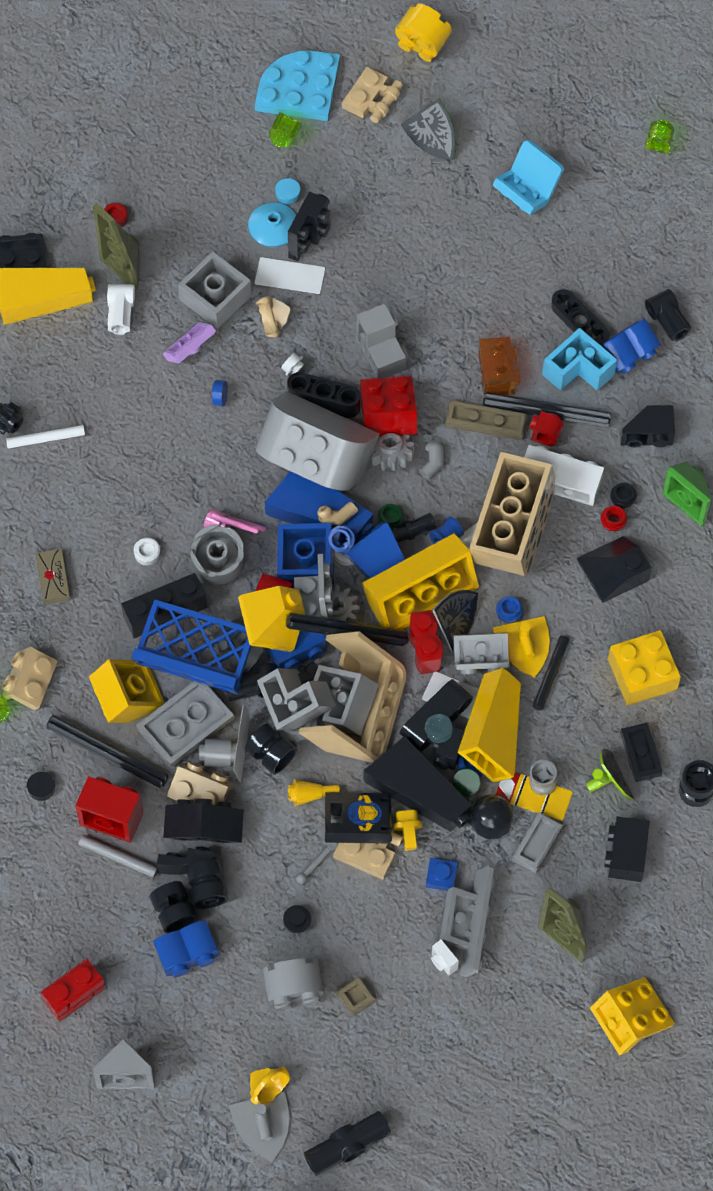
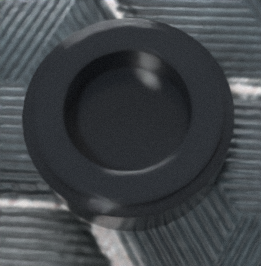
M46 772L32 774L27 781L28 793L37 801L49 799L55 791V783L52 776Z

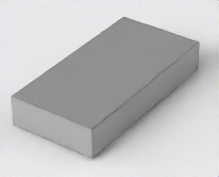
M539 812L512 856V861L536 873L561 832L563 825Z

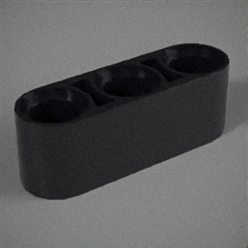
M302 372L293 373L287 380V392L344 418L355 417L360 411V392L352 385ZM295 387H302V388H304V389H303V390H295L294 388H295ZM322 393H326L329 396L321 397L319 395ZM345 400H352V401H354V402H353V403H350V404H347V403H345L344 401H345Z
M451 679L404 724L399 734L402 737L405 736L420 752L424 751L441 734L443 723L449 725L453 723L471 704L473 696L454 679Z

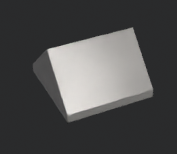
M124 1040L118 1043L93 1068L97 1089L155 1088L152 1067Z

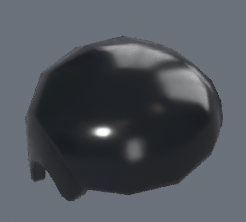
M484 795L473 806L471 826L477 835L486 839H498L510 830L513 809L508 800L498 795Z

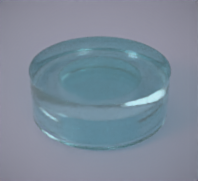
M435 714L427 719L425 732L428 739L432 742L443 743L452 736L453 726L447 716Z

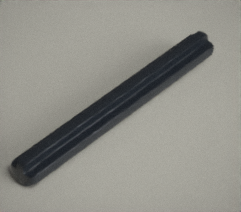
M489 392L485 393L483 399V406L525 413L527 415L536 414L539 416L541 411L556 414L564 421L609 427L611 421V413Z
M290 613L286 617V627L293 630L326 635L361 632L373 642L404 646L409 641V633L406 630Z
M52 715L48 720L47 729L158 788H163L166 785L168 775L161 770L56 715Z

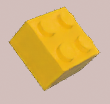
M661 630L610 646L608 661L627 706L678 689L681 676Z

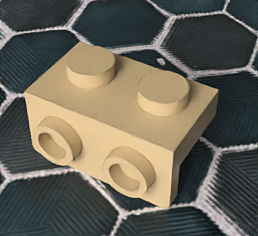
M31 646L18 651L11 662V666H13L11 674L5 678L2 684V690L4 691L1 699L7 701L12 698L33 710L39 709L58 661Z
M188 761V763H183L177 767L167 797L176 801L178 799L193 800L194 803L196 799H211L212 805H216V802H225L227 794L233 788L234 783L228 781L229 777L222 773H208L203 770L204 767L202 765Z

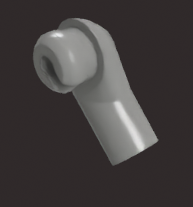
M430 441L425 447V450L428 451L429 461L420 469V473L426 479L433 476L444 465V447L437 441Z

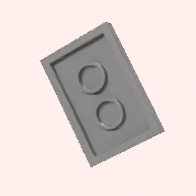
M193 681L138 723L136 728L168 766L172 768L198 748L200 744H203L205 739L211 738L233 721L234 714L208 685Z

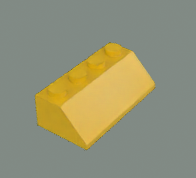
M454 533L362 583L367 601L380 626L399 630L410 626L411 613L426 610L432 611L445 596L457 590L474 591L479 588L470 550Z

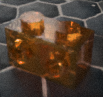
M510 337L479 339L478 355L483 394L485 395L487 392L501 395L515 394L516 384H520L519 369H514V362H517L516 346H511Z

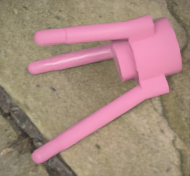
M215 509L210 510L204 521V528L210 525L230 528L232 525L253 533H258L259 530L266 531L265 526L229 516Z

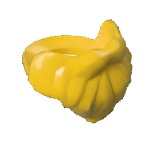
M286 1067L265 1068L250 1073V1101L256 1105L262 1103L265 1106L273 1102L275 1097L282 1092L283 1088L290 1081V1075Z

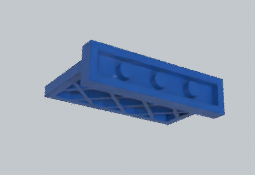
M154 599L138 647L134 648L131 658L138 665L238 694L241 686L240 680L252 646L249 645L247 637L246 643L235 649L229 638L238 632L247 634L246 628L243 625ZM159 608L170 611L173 617L172 620L160 626L155 619ZM174 612L182 615L176 617ZM187 617L195 618L198 627L184 634L179 621ZM199 620L205 621L206 623L201 625ZM176 624L181 636L167 643L162 630ZM213 624L219 625L224 634L209 641L204 629ZM225 628H229V629H232V630L229 631V632H226ZM201 631L207 643L192 650L187 638ZM159 632L164 645L156 649L146 647L148 638ZM227 639L232 651L218 658L212 646ZM184 640L190 652L181 657L174 656L170 647ZM210 648L215 660L205 665L199 663L195 655ZM165 649H167L168 652H169V654H168V653H164V652H162V651L165 650ZM241 651H243V652H242V655H241V658H240L239 655H238V653L241 652ZM234 655L239 662L235 674L225 671L221 664L222 661ZM193 657L194 661L188 660V658ZM218 664L220 669L214 668L213 666Z

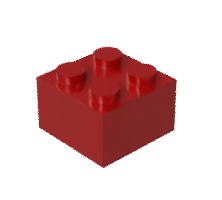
M412 376L360 379L364 427L379 433V437L389 433L397 435L417 434V408Z
M88 776L75 805L79 825L129 843L132 842L143 815L140 794L135 789L129 786H122L121 788L112 785L109 780L103 777H96L95 779Z

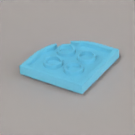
M298 51L284 55L274 61L261 77L255 101V111L328 121L340 63V54Z

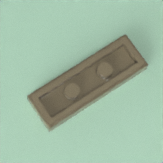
M450 400L445 427L522 441L527 414Z

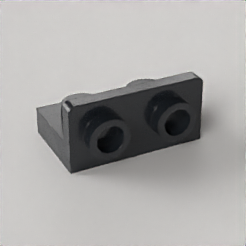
M27 233L19 236H0V268H47L43 234Z

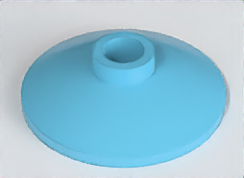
M281 203L263 204L250 215L248 221L250 235L257 243L266 247L284 246L288 244V230L296 214L290 207ZM271 219H276L277 221H276V222H271V221H269V220H271Z

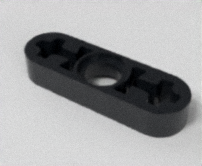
M561 289L553 294L551 301L553 312L573 332L580 328L591 338L593 334L595 336L601 335V340L598 338L594 339L599 345L608 340L609 332L607 328L573 293ZM559 300H561L562 302L567 300V306L564 303L559 305ZM582 315L587 319V322L581 325L576 324L573 321V317Z

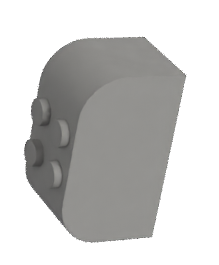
M286 391L272 400L255 449L264 459L317 484L335 490H350L363 480L380 434Z

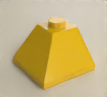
M276 586L242 594L238 597L249 645L286 652L294 650L300 630L288 629L286 627V617L290 613L305 615L299 589Z

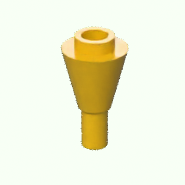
M293 779L292 785H288V799L293 801L295 807L325 797V792L340 793L339 785L322 786L321 784Z

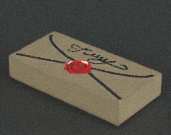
M62 548L35 553L44 604L70 600Z

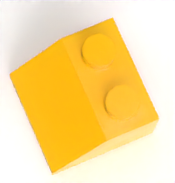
M108 659L89 676L108 723H130L150 715L165 703L151 669L138 665L133 660Z

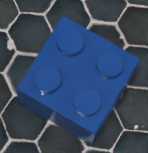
M332 523L278 524V578L292 582L294 585V577L318 576V554H323L324 563L330 564V577L332 578V584H334L335 550L332 549L328 540L329 533L333 529Z

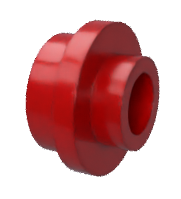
M619 506L607 507L601 514V524L609 531H620L627 523V515ZM615 517L618 519V522H611L609 519Z

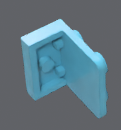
M526 140L523 142L511 170L496 177L493 186L517 204L521 210L531 215L548 205L564 171V167L534 142Z

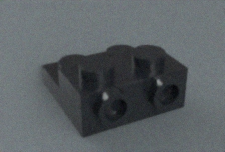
M308 192L288 230V258L298 261L301 254H305L308 251L310 243L318 245L321 237L325 238L330 229V223H328L330 216L328 204L330 200L325 195Z

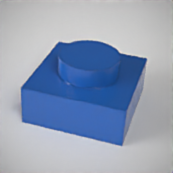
M430 858L426 888L448 891L449 888L454 887L458 862Z

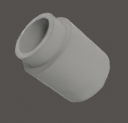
M205 739V744L199 745V761H204V766L231 767V764L235 762L237 742H231V740Z

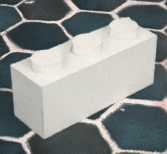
M528 446L524 458L552 464L555 477V495L591 506L594 505L602 482L604 467L592 461L584 462L574 459L569 454L551 452L543 446Z

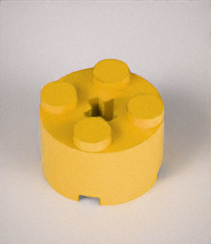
M419 3L414 7L412 4L395 28V34L399 39L398 46L406 52H410L412 49L419 53L420 58L424 61L431 62L451 35V25L448 21L444 24L439 19L441 14L431 7Z

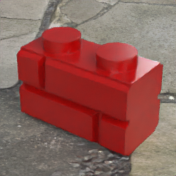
M85 959L43 989L41 995L46 1006L60 1022L90 1001L93 995H98L106 988L103 978L91 962Z

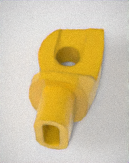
M417 810L398 811L395 813L396 823L393 824L394 830L403 831L405 851L416 850L415 830L422 827V821L418 820Z

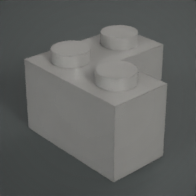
M385 303L356 315V341L376 378H387L406 370V359H408L405 346L403 344L399 345L396 339L398 337L396 332L397 318L393 311L389 312Z
M319 665L313 681H326L336 704V707L324 713L322 721L335 726L342 732L361 736L379 684L360 673Z
M278 668L257 680L276 730H295L336 707L326 681H308L302 685L296 669Z

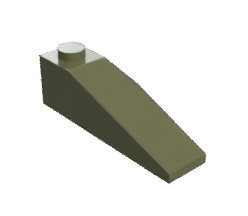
M96 203L93 205L100 260L124 283L134 284L135 290H137L140 260L139 242Z
M548 888L545 891L538 928L582 963L586 957L587 944L584 916L581 907L573 899L568 898L567 900L558 892Z

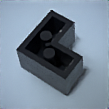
M178 799L177 804L166 805L163 838L181 841L203 840L217 843H242L244 810L233 808V803L216 802V805H212L211 799H196L195 803L193 800Z

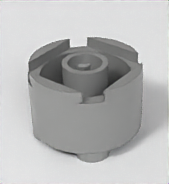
M210 525L201 529L195 535L190 555L194 571L203 581L216 586L229 583L240 575L245 566V554L242 539L236 531L229 527ZM217 552L219 555L222 554V556L218 558L213 556V553Z
M305 958L274 963V970L268 971L267 966L264 967L262 971L268 1004L274 1005L275 1010H286L292 1008V1003L303 1001V1005L319 1003V996L324 994L318 959L312 958L313 963H306Z

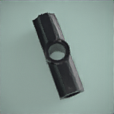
M377 1111L354 1125L347 1124L337 1129L329 1136V1139L317 1144L303 1154L311 1171L317 1176L342 1161L347 1163L359 1157L365 1152V1148L390 1135L391 1130L380 1111Z

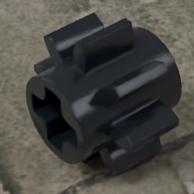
M13 402L9 404L0 403V433L2 435L6 432L15 433L23 423L22 413L20 412L21 408Z

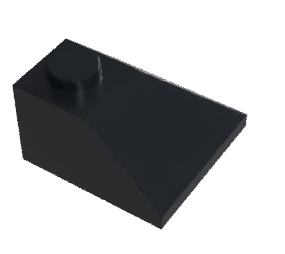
M624 536L577 558L578 564L602 603L648 582L652 569L639 546Z

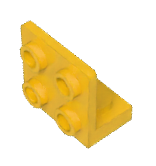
M645 977L606 991L590 1007L619 1056L630 1051L641 1039L669 1029L675 1024Z

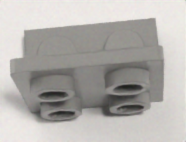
M318 554V576L294 577V589L300 590L305 615L328 618L333 616L330 564L324 563L323 554Z

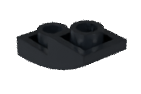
M197 846L195 849L188 848L186 858L173 852H168L166 855L158 854L157 871L159 874L168 875L187 874L186 867L199 860L216 859V852H212L207 847Z

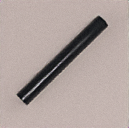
M559 636L533 703V708L542 711L570 640L566 636Z

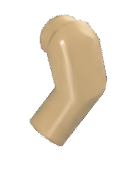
M348 502L339 511L322 506L318 509L317 515L321 523H332L333 526H341L355 515L358 509L352 502Z

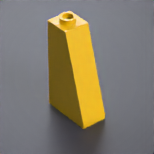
M0 268V314L4 325L93 302L92 292L96 291L92 276L87 277L85 268Z
M504 668L483 675L458 750L461 756L493 783L514 777L521 683Z

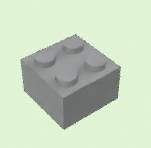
M213 251L178 284L179 300L216 329L223 325L252 296L251 280Z

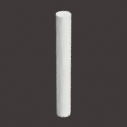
M80 425L6 438L9 449L83 436L85 431L84 426Z

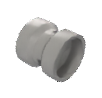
M548 760L536 761L530 768V787L538 795L551 794L557 786V769Z

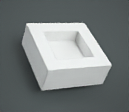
M439 940L432 946L431 960L439 971L444 969L448 976L458 970L459 961L445 943Z

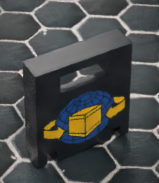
M325 792V843L387 844L392 841L391 796L389 794ZM342 808V823H331V816H341Z

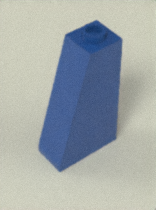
M291 471L265 501L266 515L291 524L321 523L317 515L320 507L327 506L331 510L339 511L348 502H352L357 507L358 512L341 526L354 529L357 533L356 540L374 528L372 512L338 490L317 484Z

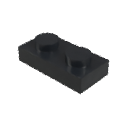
M648 723L621 728L620 734L635 782L662 776L663 771Z

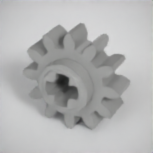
M389 433L378 437L371 456L372 465L381 464L382 471L387 467H391L392 471H396V466L398 465L406 468V461H413L414 443L410 442V436L405 435L401 437V435Z
M339 585L335 586L334 591L331 593L333 607H338L339 611L333 610V616H329L328 619L356 623L355 615L360 614V607L356 605L358 603L357 596L349 597V588L345 589L344 592H340Z

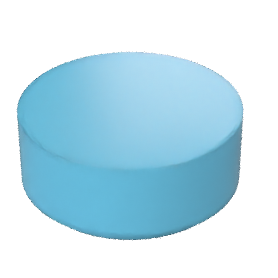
M291 178L280 180L275 187L277 200L283 204L295 203L300 198L299 183Z

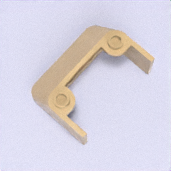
M361 632L326 635L325 640L342 652L339 669L363 674L379 684L361 736L342 732L333 725L303 727L299 729L298 733L326 752L366 762H374L386 752L406 681L405 667Z

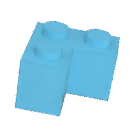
M578 328L544 359L542 375L560 391L578 375L598 391L615 375L617 359L582 329Z

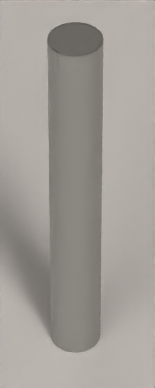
M82 835L79 841L80 846L152 878L158 872L157 867L85 835Z

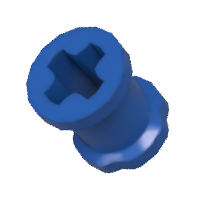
M449 516L445 519V524L436 531L431 530L429 532V537L433 544L453 533L460 538L464 535L463 528L456 519Z

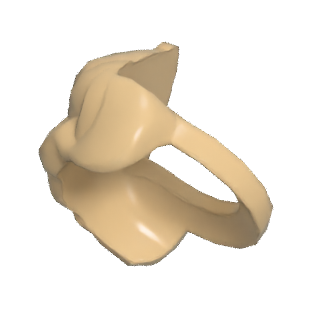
M266 296L259 299L256 305H258L259 312L262 315L265 335L276 338L279 336L283 325L287 323L290 306L275 298Z

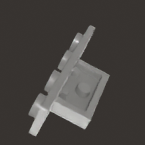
M489 865L476 871L473 893L455 887L449 888L447 891L440 940L447 945L464 950L460 976L465 978L478 973L483 961L481 956L482 944L487 935L485 925L491 908L489 898L495 882L493 877L494 867Z

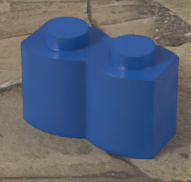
M644 318L600 345L617 359L615 372L621 370L624 374L636 367L634 362L642 357L644 361L657 353L655 348L661 344Z
M206 920L195 922L153 940L166 977L171 975L173 977L183 976L188 973L190 967L196 965L200 967L208 966L219 956Z

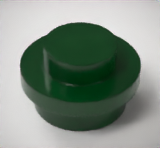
M386 504L378 511L377 519L379 524L387 522L391 529L402 524L404 513L397 505Z

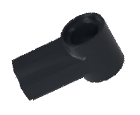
M670 289L645 300V307L649 316L653 320L659 321L671 341L675 340L677 342L690 333L691 326L678 309V301Z
M262 663L253 667L251 671L244 672L240 680L241 686L238 694L226 691L229 702L255 695L264 698L257 680L276 670L273 663Z

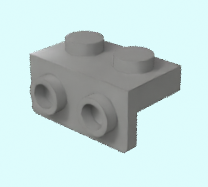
M507 632L453 635L454 667L456 670H461V674H475L477 669H488V672L500 668L510 667Z

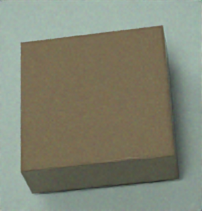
M360 976L336 991V995L351 1017L375 1003L376 1000Z

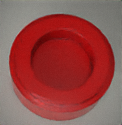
M111 203L104 208L121 227L126 225L128 212L124 205Z

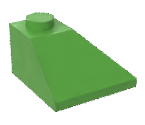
M687 462L671 466L667 470L662 494L702 527L705 524L711 502L706 478L697 467H692Z

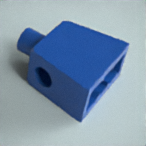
M381 522L356 540L349 551L342 552L368 579L405 560L387 522Z

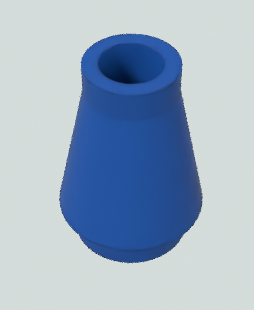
M337 526L329 533V544L337 552H347L356 541L357 533L352 528Z

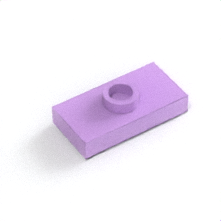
M198 322L164 351L163 355L167 361L180 363L188 355L198 352L201 344L210 338L216 330L212 324Z

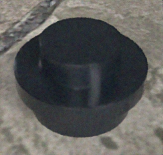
M628 483L615 485L610 493L612 503L621 508L631 507L637 498L636 490Z
M291 906L284 913V926L292 933H302L311 924V914L303 906Z

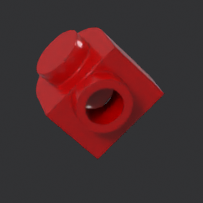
M541 411L539 416L535 414L529 429L533 430L531 440L545 446H555L564 428L561 418L556 414Z

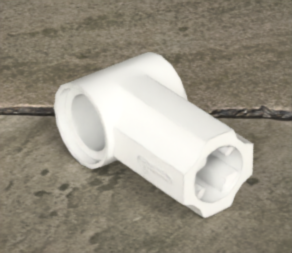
M108 284V331L124 335L126 332H130L131 310L135 304V285Z

